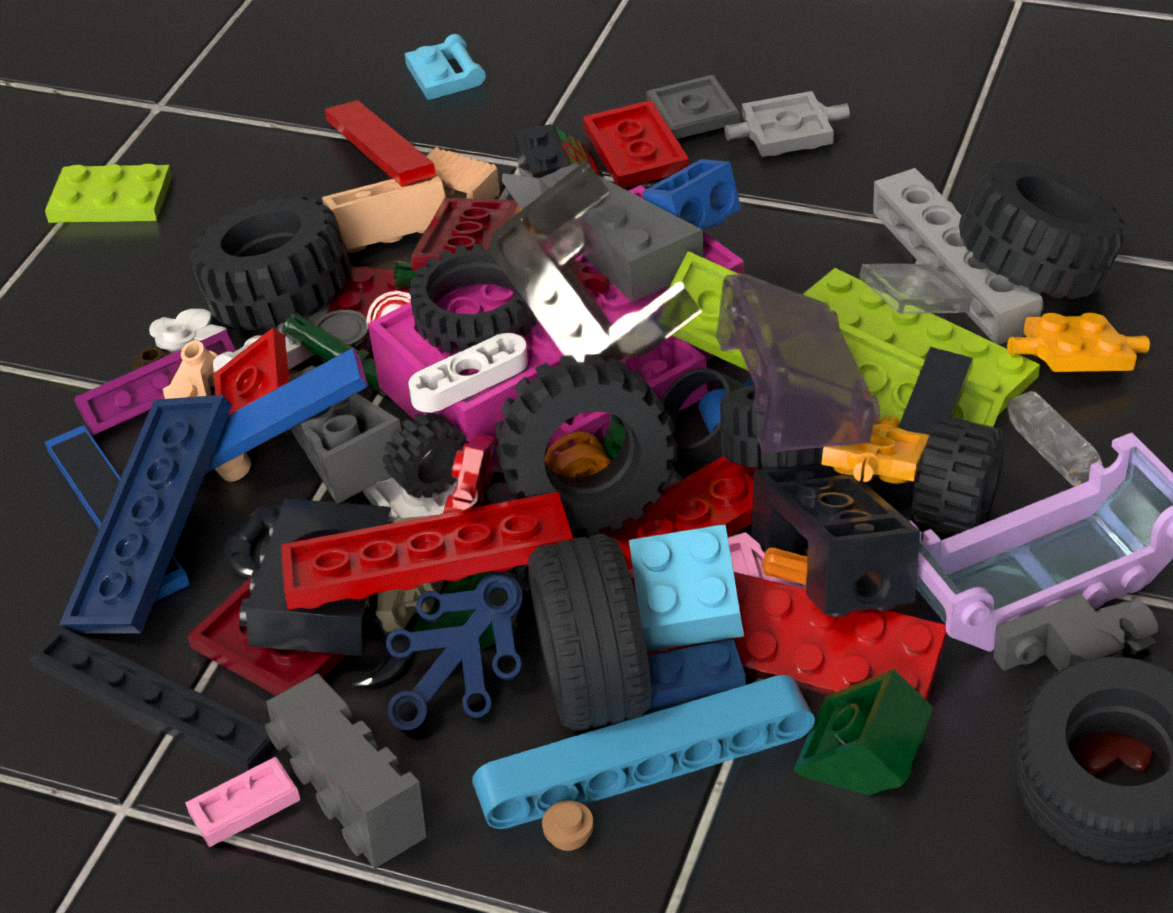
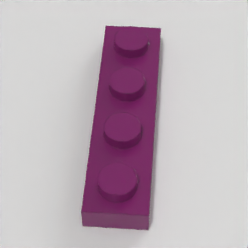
M226 330L200 341L208 351H213L218 356L225 352L236 351ZM182 349L76 396L74 401L92 437L150 411L155 399H165L163 388L171 384L183 361L181 358Z

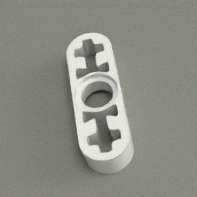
M514 333L499 334L416 372L408 383L413 407L422 412H437L522 372L528 365L527 348L524 338ZM466 369L479 370L477 374L470 376L458 374Z

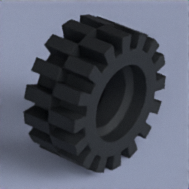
M427 412L426 417L422 413L414 415V423L408 419L404 421L402 425L405 429L401 433L395 430L391 435L395 442H387L385 450L389 453L383 455V462L387 465L384 467L386 472L409 495L411 494L415 498H420L421 495L425 498L432 497L433 490L438 494L444 492V484L446 482L452 486L457 481L452 477L456 453L458 450L462 451L465 443L469 444L462 432L440 413L437 415L435 412Z

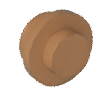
M576 801L556 803L543 816V833L547 840L558 849L565 851L578 849L587 842L594 828L592 813L585 805Z

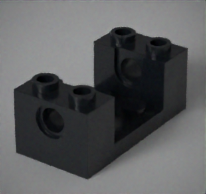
M822 463L754 470L751 537L760 544L764 552L768 548H776L795 553L797 550L808 549L806 595L825 615L843 617L857 610L875 609L886 611L894 609L896 605L915 603L920 530L862 480L857 481L853 475L838 473L834 470V467L821 465Z

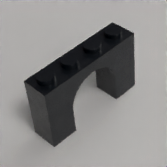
M284 498L279 515H273L270 521V541L262 543L260 570L254 569L252 571L250 598H243L240 607V625L247 627L248 646L362 656L370 627L369 597L359 600L348 598L328 602L313 609L297 608L288 610L284 593L281 544L391 524V507L349 503L337 504L336 502Z

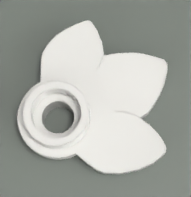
M189 309L181 312L176 319L162 317L152 322L149 331L150 335L155 337L156 346L172 354L181 350L191 341H201L226 330V328L210 325L212 320L210 311L206 309Z

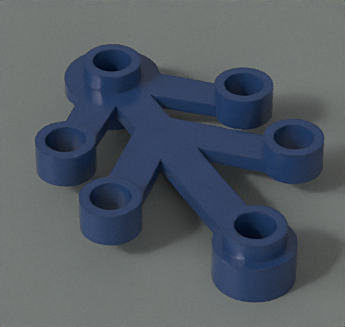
M493 573L484 577L479 582L476 590L448 594L427 591L419 596L416 603L417 611L420 617L428 622L440 620L446 612L475 610L464 626L418 632L397 629L389 634L386 640L387 650L392 657L398 660L408 659L414 652L445 648L412 691L399 692L390 700L388 716L396 728L405 732H411L424 725L428 717L427 704L461 661L466 690L462 700L465 713L474 719H480L489 714L492 708V700L485 691L479 638L491 622L497 648V654L492 661L494 673L502 680H512L520 674L522 663L519 655L515 652L511 618L520 610L523 594L519 583L512 576L505 573ZM493 591H505L508 595L507 602L502 606L493 605L490 602V595ZM430 598L437 599L440 602L439 611L433 615H428L422 610L423 603ZM405 636L409 638L410 647L406 652L397 653L393 650L392 644L397 637ZM506 656L512 657L516 661L515 670L508 674L502 673L498 669V662ZM474 695H482L486 699V706L480 712H473L468 708V701ZM409 703L416 705L418 708L417 717L412 721L402 720L400 717L401 708Z

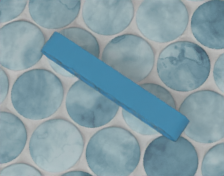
M779 675L491 761L481 766L475 772L472 783L488 825L496 829H505L543 818L545 812L552 805L562 801H576L583 805L794 741L803 737L811 730L815 718L795 679L791 676Z

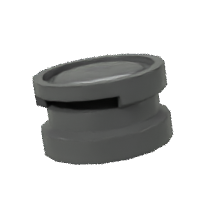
M337 310L320 317L315 322V325L341 339L351 347L359 351L364 349L371 353L372 356L373 350L367 327V318L362 313L353 310ZM318 356L319 362H320V361H323L324 363L328 362V361H326L325 359H323V358H321L320 356Z

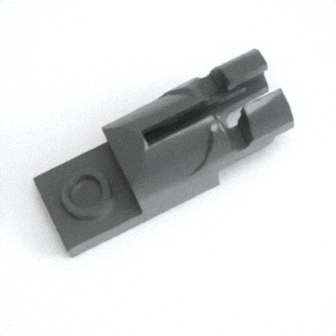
M1080 593L996 626L993 658L1001 669L1006 671L1021 664H1030L1039 657L1046 655L1056 669L1061 671L1064 667L1072 666L1076 662H1083L1087 659L1099 657L1122 658V652L1128 655H1136L1155 646L1156 641L1150 635L1158 632V622L1153 612L1140 600L1126 601L1095 611Z

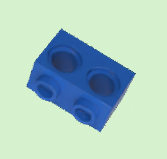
M700 159L643 191L646 201L702 230L725 223L727 216L741 209L731 164L726 161Z

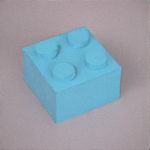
M726 524L629 540L638 609L648 652L744 637Z

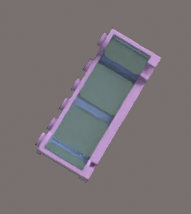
M1132 432L1112 440V447L1118 452V458L1110 467L1105 469L1099 462L1091 464L1088 482L942 541L932 529L923 532V541H921L922 532L920 531L916 589L945 623L946 632L950 637L989 652L994 650L996 626L1080 593L1093 609H1097L1105 602L1126 593L1137 592L1145 585L1150 584L1173 559V473ZM912 520L909 521L911 524H913V525L917 528V526L912 522Z

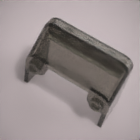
M587 160L499 227L491 237L490 252L565 356L573 354L577 362H584L586 353L599 354L604 362L608 363V360L611 358L621 361L649 353L702 311L679 281L640 312L629 313L613 325L568 266L583 253L587 244L586 232L577 219L610 194V191Z

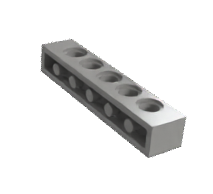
M916 168L874 181L873 213L993 343L1000 345L1008 342L1010 337L1025 336L1023 328L1026 317H1041V312L1044 308L1041 294L1029 291V288L1019 284L1017 286L1000 274L996 275L988 269L989 266L978 262L973 257V252L966 249L960 236L959 223L962 215L950 201H947L935 189L933 183L926 180Z

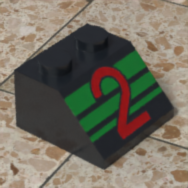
M535 125L525 130L514 132L518 169L521 176L542 178L556 172L560 168L577 164L603 178L589 147L553 125Z

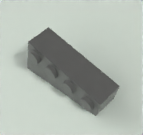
M577 164L560 168L556 172L540 178L544 219L598 271L608 277L609 281L632 303L669 287L688 251L704 258L702 229Z
M310 366L290 376L289 382L315 369V367ZM357 393L290 428L337 504L379 481L392 478L384 468L387 465L383 462V455L389 454L385 450L387 442H395V439L391 436L395 430L400 433L402 432L400 421Z
M318 673L266 701L270 722L265 724V728L272 743L279 751L286 748L292 756L290 762L297 777L304 785L311 782L318 791L316 799L322 811L330 820L337 817L344 827L342 829L344 839L356 856L363 853L375 869L427 838L419 781L411 772L403 776L396 767L399 765L397 757L387 747L380 751L378 750L371 730L362 720L352 725L353 717L348 705Z

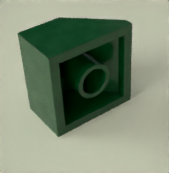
M895 669L825 696L814 725L808 734L793 770L802 777L868 796L889 788H898L911 775L912 762L919 744L927 734L926 726L934 707Z

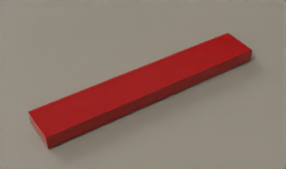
M358 100L324 109L327 122L400 186L436 176L434 163Z

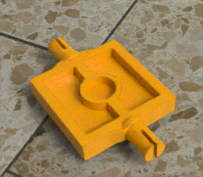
M1046 313L1042 317H1026L1023 333L1026 337H1010L1007 343L1010 355L1033 354V356H1038L1044 360L1053 372L1133 371L1137 358L1135 353L1147 354L1150 347L1147 336L1125 337L1123 334H1119L1104 316L1096 313H1084L1082 316L1069 317L1056 313Z
M890 415L885 416L879 424L859 423L841 419L824 446L821 465L832 466L836 472L841 474L853 475L857 481H860L864 475L863 482H867L875 474L879 475L881 480L889 483L900 484L905 483L907 480L914 482L925 445L930 435L898 428L900 424L898 418L893 416L891 421H889Z

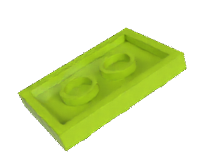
M109 164L106 166L72 165L63 167L45 209L48 223L157 221L172 179L170 166L154 164L119 166L117 164Z

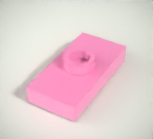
M274 757L185 803L191 818L208 846L211 847L300 801L298 789L278 759Z

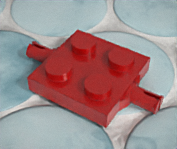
M478 434L469 444H464L462 451H457L452 469V477L459 480L453 495H448L443 514L482 506L485 490L490 486L494 478L492 477L494 470L491 468V460L496 437Z

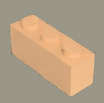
M436 175L405 186H400L395 180L390 179L322 197L323 204L329 207L335 214L347 252L355 253L364 250L366 245L380 241L383 243H393L401 240L403 235L414 232L424 233L445 198L443 182Z

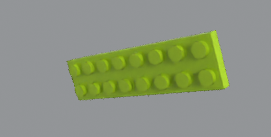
M690 251L687 252L651 325L773 383L807 384L830 392L833 397L834 411L857 422L867 424H879L887 415H890L889 421L895 416L901 422L925 361L916 355ZM967 380L953 417L993 427L1005 396Z

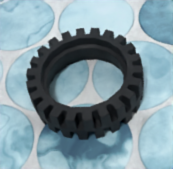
M473 244V249L470 251L466 250L465 245L456 247V254H451L448 250L439 253L440 260L431 257L426 261V267L420 266L416 271V277H413L411 280V306L416 328L419 330L420 336L424 340L428 339L429 344L437 348L442 344V349L445 352L452 353L456 347L461 352L503 333H514L526 337L531 332V325L536 326L538 322V315H540V292L534 266L531 262L527 263V258L522 254L516 256L515 250L506 248L501 252L499 245L490 244L488 250H483V244ZM474 284H494L510 289L515 293L510 301L494 310L477 314L453 313L436 305L445 294L459 287Z

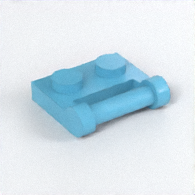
M458 34L448 36L442 44L423 46L416 51L405 53L406 66L427 100L477 87L486 79L485 71L479 64L473 61L466 50V42ZM455 58L463 72L456 74L447 60Z

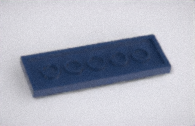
M224 395L154 400L60 621L62 627L77 634L142 633L232 408V404Z

